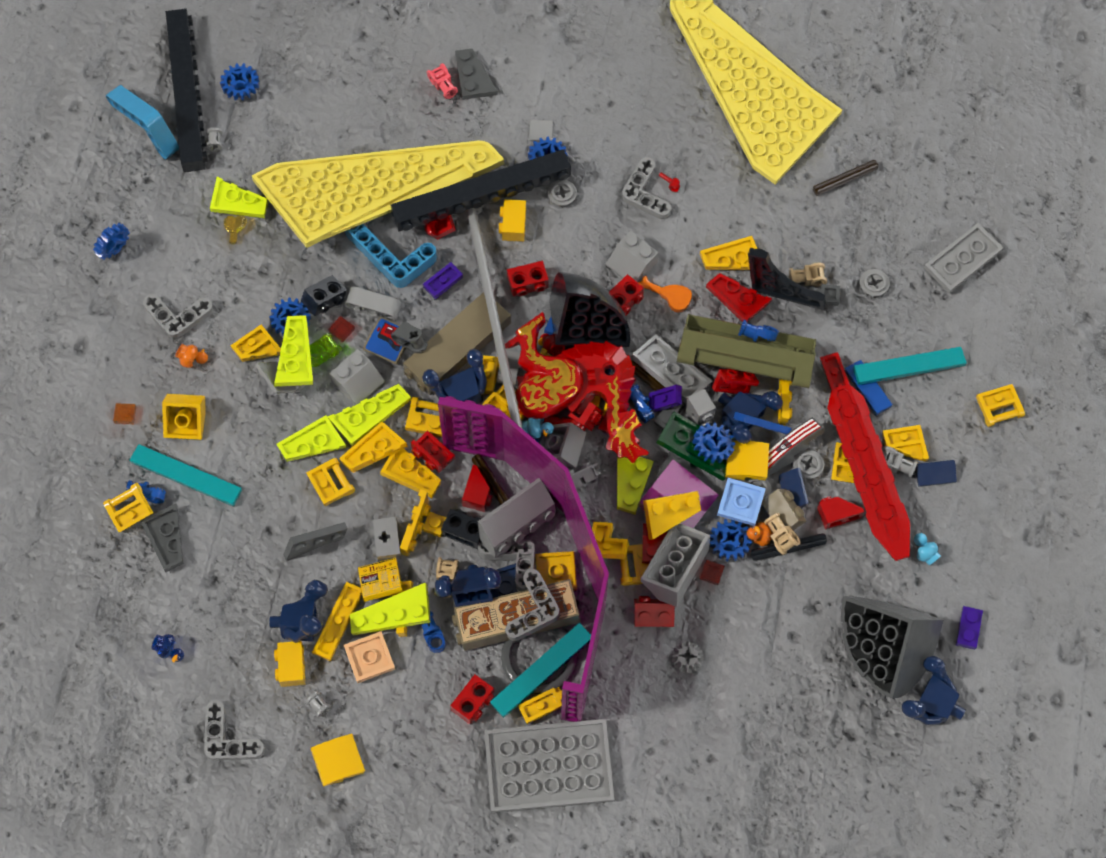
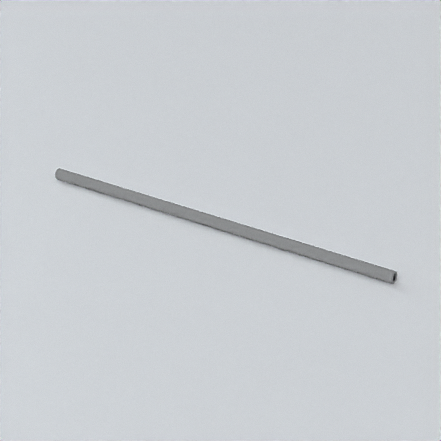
M471 208L467 210L509 414L510 418L522 428L476 208Z

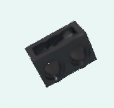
M331 275L304 289L301 302L314 316L320 313L324 314L333 306H339L344 302L347 290Z
M450 509L441 528L442 536L478 550V544L480 543L479 531L476 534H471L469 530L472 528L479 530L478 521L482 518L477 516L473 518L462 510L456 509L455 511ZM454 521H459L461 523L458 527H453L451 525V523Z

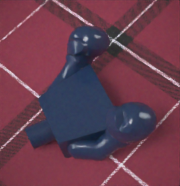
M470 349L467 352V361L472 366L471 368L440 382L438 374L432 369H427L422 376L423 382L436 394L438 399L439 397L445 398L450 396L459 401L465 402L470 400L479 404L483 401L482 395L485 393L487 385L483 369V355L480 350Z
M774 391L766 392L763 395L738 392L733 398L724 392L718 399V402L725 406L721 414L724 430L729 429V434L733 435L739 443L743 444L751 441L752 436L749 430L753 425L735 420V412L760 419L764 415L766 407L777 411L783 405L782 397Z
M470 565L467 570L458 571L451 583L450 576H441L435 582V593L439 597L453 596L456 607L493 601L491 589L499 588L502 578L500 573L493 568L485 569L477 565Z
M314 579L306 585L305 596L301 600L284 604L281 616H270V628H280L283 639H288L294 643L300 641L313 642L314 635L322 630L323 624L317 618L318 613L315 602L327 594L328 587L319 580Z
M936 656L927 657L923 662V667L933 675L929 679L919 701H904L902 703V712L907 717L919 720L925 725L945 723L950 715L961 720L966 709L956 705L959 693H957L956 687L946 674L943 660Z

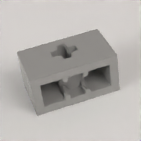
M703 389L687 398L685 413L692 422L699 426H705L706 423H709L711 426L716 407L706 390Z
M396 517L373 520V527H370L371 539L375 538V545H372L373 557H377L378 562L395 557L397 560H402ZM383 538H387V542L383 543Z

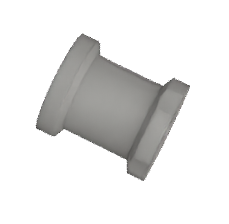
M219 128L207 129L208 142L206 143V148L210 151L222 150L221 137L223 131Z
M320 691L314 692L305 701L316 712L317 718L324 716L332 708L321 697Z

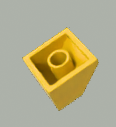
M167 394L162 402L163 438L202 440L206 414L205 396Z

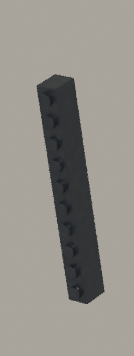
M187 8L165 11L181 165L184 172L206 170L205 162H208L207 152L203 150V147H206L205 136H202V131H205L203 120L200 121L203 111L202 106L198 103V101H201L200 90H197V86L200 85L199 76L195 75V70H198L197 60H194L196 47L192 45V41L195 40L194 31L190 28V26H193L192 15H188Z
M564 149L390 204L391 214L398 232L408 231L415 226L427 225L431 221L442 220L452 214H461L471 208H479L484 204L495 203L505 197H513L524 191H532L539 186H548L552 182L566 180L571 176V165Z

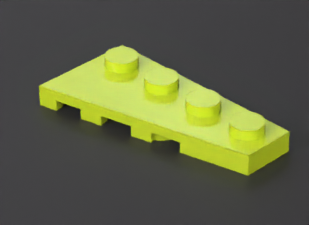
M306 315L287 316L274 387L313 385Z
M397 384L377 393L375 397L368 400L364 399L351 408L349 406L343 409L342 412L327 417L350 445L353 446L380 422H384L411 401V397Z
M420 584L350 614L351 634L354 636L430 623L427 584Z

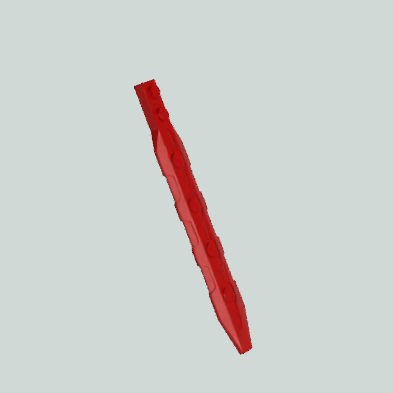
M838 352L820 357V362L831 390L827 409L840 437L841 448L850 465L856 490L860 493L864 504L865 515L871 532L894 561L909 558L910 520L896 490L895 479L891 469L888 468L882 452V444L879 436L875 433L865 398L849 384Z

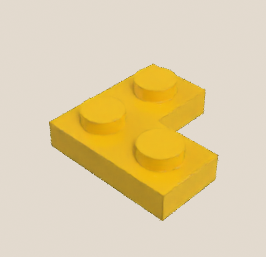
M593 522L592 531L602 557L607 559H626L629 547L628 539L611 538L614 528L613 523Z

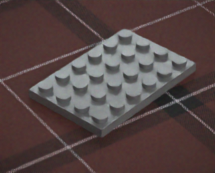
M606 719L484 730L491 813L613 802L615 800Z

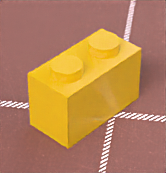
M504 199V206H500V217H503V223L499 222V234H502V241L524 242L526 200Z
M292 641L277 643V649H274L275 662L278 661V669H275L276 681H279L281 687L306 685L304 646L302 641L298 643Z

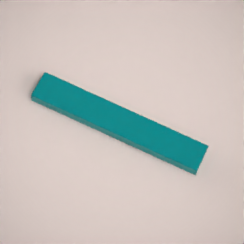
M955 347L854 365L853 370L858 385L962 367L967 362L962 347Z
M138 444L129 460L132 464L233 507L242 492L241 487Z
M578 623L492 699L490 704L503 718L506 717L590 642L591 634Z

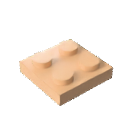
M382 631L344 645L357 684L395 670Z

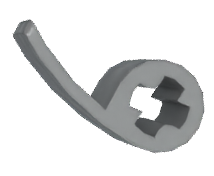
M506 350L513 385L516 386L519 373L518 361L521 352ZM499 366L497 383L503 384Z

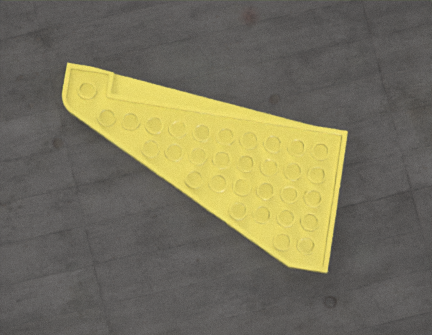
M670 0V11L749 163L755 171L776 185L842 114V109L811 88L713 3V0Z
M469 141L276 163L252 175V180L304 246L308 248L329 237L390 213V204L488 173L504 165V158L488 142Z

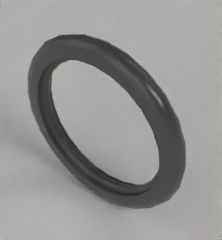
M561 627L548 630V632L555 634L560 639L567 634L566 630ZM508 640L503 645L501 660L506 676L513 682L519 676L514 670L511 659L512 649L516 641ZM577 653L567 661L559 677L551 682L540 685L533 693L542 694L552 688L562 687L564 681H568L573 675L577 663Z

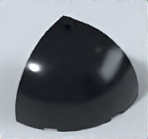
M558 272L553 282L549 300L555 345L574 346V344H590V341L605 343L607 341L617 347H629L630 329L628 321L615 297L603 286L591 279L572 273Z

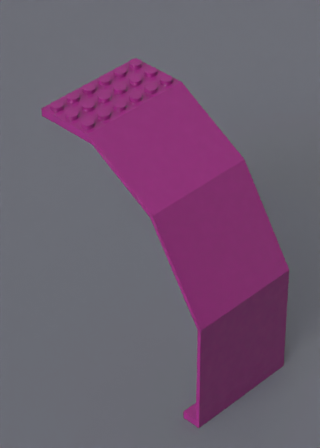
M450 396L445 398L439 397L438 409L442 440L445 447L453 451L473 455L481 454L483 457L503 460L530 484L540 478L555 506L565 515L598 601L581 684L564 681L562 687L561 720L569 722L582 721L605 613L609 572L567 467L499 408L490 404L479 405L470 400L465 402L459 401Z

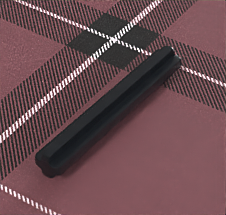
M821 533L800 538V544L787 550V553L825 545L827 542L826 535ZM775 545L751 550L753 561L782 555Z

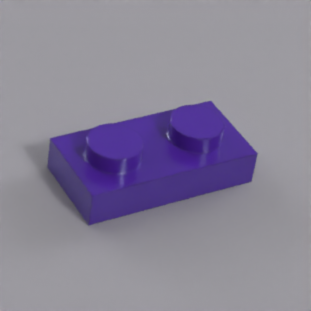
M450 262L424 282L423 288L434 299H437L463 278V274Z
M676 384L649 393V409H652L651 412L655 413L682 404V386Z
M966 606L962 607L956 646L973 650L977 648L983 610Z

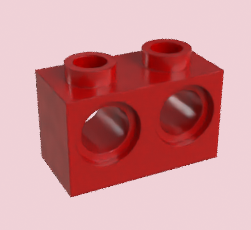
M543 260L507 269V279L513 297L525 296L535 291L542 292L549 288V279ZM538 276L541 277V279L536 280L534 279V277ZM517 281H522L523 283H522V284H516L515 282H517Z
M628 274L609 291L618 303L622 304L621 307L625 316L629 314L634 304L638 305L644 298V287ZM627 291H633L635 293L628 294Z
M474 674L450 705L451 711L470 725L473 721L477 722L483 713L481 710L485 705L489 706L490 701L495 698L494 688ZM483 689L486 693L479 697L475 695V691ZM465 705L473 706V710L468 713L462 709Z

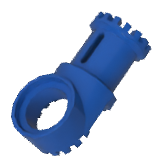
M743 320L738 335L750 337L755 342L758 336L775 342L779 331L771 326H755L747 323V320Z
M636 384L631 388L632 394L630 399L635 404L634 407L638 417L642 422L647 423L655 416L652 414L653 411L651 412L652 409H648L650 407L646 404L649 401V397L644 396L639 390V385Z
M129 480L126 488L130 489L131 485L135 483ZM149 482L138 483L142 488V493L149 502L156 504L164 503L166 494L164 489L160 488L159 490L158 487L157 489L156 487L149 488Z
M430 611V626L427 623L421 624L424 631L423 635L430 651L440 653L445 649L446 642L440 627L436 625L433 619V612ZM439 638L442 640V645L435 648L431 645L432 640Z

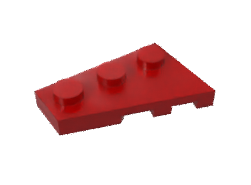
M721 273L706 284V288L742 322L743 320L750 321L772 301V298L764 297L758 294L756 290L748 289Z

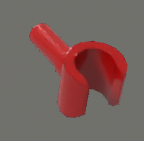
M661 172L659 176L670 183L668 188L672 192H678L680 188L679 179L669 178Z

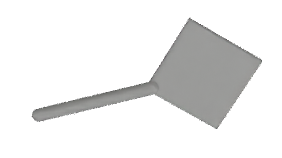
M530 120L529 141H539V138L546 140L547 136L552 141L553 121ZM567 153V158L574 162L575 159Z

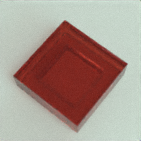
M341 316L328 328V331L342 342L355 330V326Z
M706 560L700 580L719 585L725 566Z

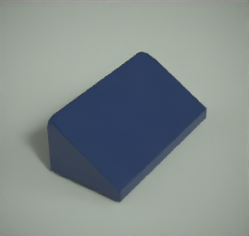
M955 460L916 465L915 473L918 487L957 482Z
M795 468L780 474L781 489H787L793 494L796 505L802 509L809 504L801 469Z

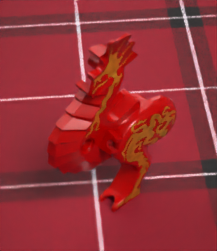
M543 312L516 331V336L505 343L506 349L518 345L521 347L518 366L527 371L524 376L517 377V389L515 391L521 415L527 418L543 419L568 408L572 414L581 416L588 404L592 403L595 396H599L607 403V411L598 430L608 433L609 439L606 444V450L615 452L618 458H628L633 464L638 457L649 455L647 450L638 445L640 440L634 435V431L642 427V424L638 421L634 409L628 411V400L632 394L631 388L636 381L634 378L635 366L632 365L630 356L626 355L622 346L617 347L607 341L605 343L590 341V344H574L573 348L564 350L556 356L542 355L537 351V340L540 329L546 323ZM613 369L615 373L613 375H606L605 371Z

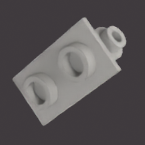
M588 461L580 465L581 469L576 471L573 469L569 470L575 488L582 486L580 480L582 477L585 483L598 479V476L601 475L600 470L594 468L598 463Z

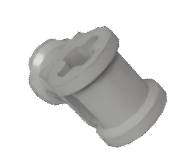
M882 447L888 468L895 474L898 470L908 474V477L911 478L918 462L904 459V454L892 447Z

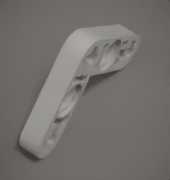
M645 157L640 160L622 191V199L625 203L656 218L666 219L670 216L671 205L667 201L644 191L655 171L654 160ZM647 164L650 165V167L646 169L645 173H643L644 166H647ZM640 177L644 182L636 184L634 179ZM632 188H634L633 195L628 197L627 194H630ZM644 199H649L652 203L648 206H645L641 203V201ZM666 208V211L660 212V209Z
M149 294L143 300L146 311L172 339H177L210 316L214 310L211 300L201 298L180 314L174 316L157 295ZM150 301L155 302L157 310L152 305H149ZM202 305L207 306L208 309H206V310H205L204 308L202 309L201 306H202ZM161 313L168 314V318L165 320L158 319V316ZM191 314L195 316L194 320L191 322H186L184 320L187 315ZM171 328H177L178 331H172Z
M522 540L519 543H515L510 547L512 550L509 553L500 554L496 558L489 551L485 552V547L481 543L478 544V553L482 559L516 560V589L518 591L527 590L526 586L522 585L525 572L534 569L535 546L532 541ZM528 563L531 567L524 570L520 568V565ZM530 576L529 581H532L534 584V577Z
M535 569L527 570L523 575V580L537 608L510 621L506 625L507 637L512 641L521 640L554 623L560 617L556 601L541 574ZM530 576H533L536 579V583L538 585L536 588L534 587L533 582L529 581ZM540 591L546 592V599L538 600L536 598L537 593ZM549 604L550 609L554 611L553 616L547 614L545 605ZM536 617L538 619L537 625L529 626L527 624L528 619ZM522 622H524L525 628L527 629L525 631L521 625ZM515 627L518 629V634L511 633V628Z
M216 700L208 703L205 711L204 751L210 760L259 759L264 755L265 747L258 739L225 740V708L221 702ZM214 706H217L218 709H220V711L217 712L216 718L218 720L221 719V721L214 720V714L211 712V710H214ZM214 725L219 726L221 729L220 733L215 736L210 735V728ZM246 744V748L250 749L254 748V745L257 744L258 748L261 749L257 750L256 754H253L251 750H246L247 754L244 755L243 745ZM223 745H226V755H224L223 751H217L215 755L209 752V750L213 749V746H216L217 749L221 750L224 749ZM232 745L240 746V752L237 755L229 753Z

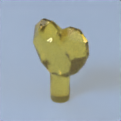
M244 215L237 217L227 216L224 219V226L230 233V244H237V235L247 223Z

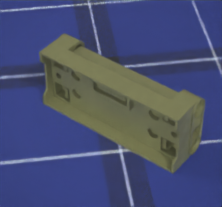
M688 314L678 351V363L694 365V362L788 380L792 381L793 386L809 389L816 355V339L779 332L775 342L773 340L770 341V339L768 341L758 336L755 342L750 337L738 335L740 327H742L741 324Z

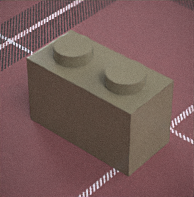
M778 488L762 500V505L769 516L779 513L785 526L789 525L793 531L806 522L803 510L796 505L794 496L789 490Z

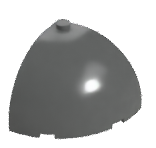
M844 596L841 608V622H843L844 629L842 636L845 648L854 667L862 678L865 677L871 686L883 695L895 699L907 694L925 673L926 669L923 667V662L927 657L933 656L944 620L887 602L855 596Z

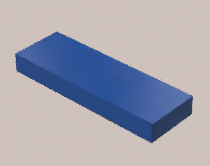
M859 360L846 367L845 373L859 393L864 396L866 403L876 416L891 408L892 403L877 382L858 385L853 367L854 365L864 364L862 360Z
M738 412L734 414L735 420L783 434H788L791 431V428Z

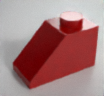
M473 465L462 497V506L485 512L486 507L491 505L493 495H490V487L477 465Z
M840 497L823 498L817 507L825 530L861 519L864 514L862 507Z

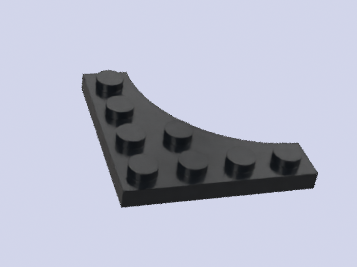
M750 248L748 259L752 289L760 294L824 310L826 305L824 294L807 289L789 279L784 273H781L771 261L769 252L760 248Z

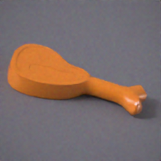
M646 275L642 277V281L638 282L644 289L660 294L661 298L668 302L669 307L674 312L680 313L685 311L691 302L692 293L687 287L681 285L660 287L651 283Z

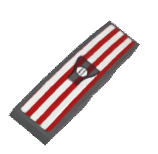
M811 417L770 447L767 477L794 462V456L809 448V441L823 434L824 427Z

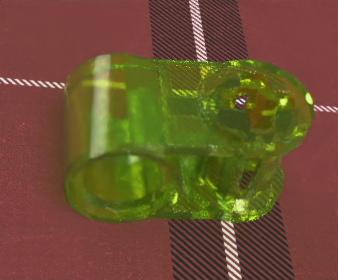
M331 333L323 335L320 339L309 345L310 355L318 354L316 357H311L312 367L320 366L341 352L342 347L336 344Z

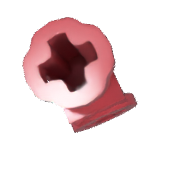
M443 63L433 70H427L430 82L435 85L437 90H442L445 99H451L458 93V89L451 83V76Z

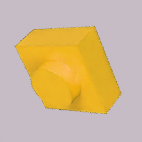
M429 512L423 526V531L441 537V528L446 517Z

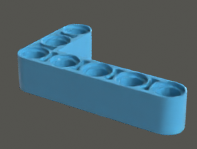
M121 85L106 95L108 102L115 109L146 131L156 150L165 160L179 150L176 139L163 117L155 108Z
M364 224L345 231L347 238L397 288L406 287L437 261L436 247L432 243L422 244L400 262ZM412 264L418 265L416 267H411ZM398 275L404 276L402 278H397Z

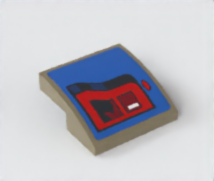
M380 316L363 350L398 365L405 347L398 345L392 339L391 334L400 325Z

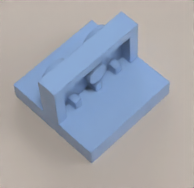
M728 478L717 516L755 526L766 488Z

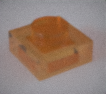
M116 403L114 423L134 425L136 405Z

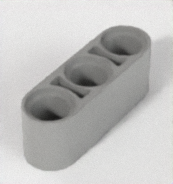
M351 287L344 305L352 311L376 318L381 316L394 322L402 303L393 297L358 287Z

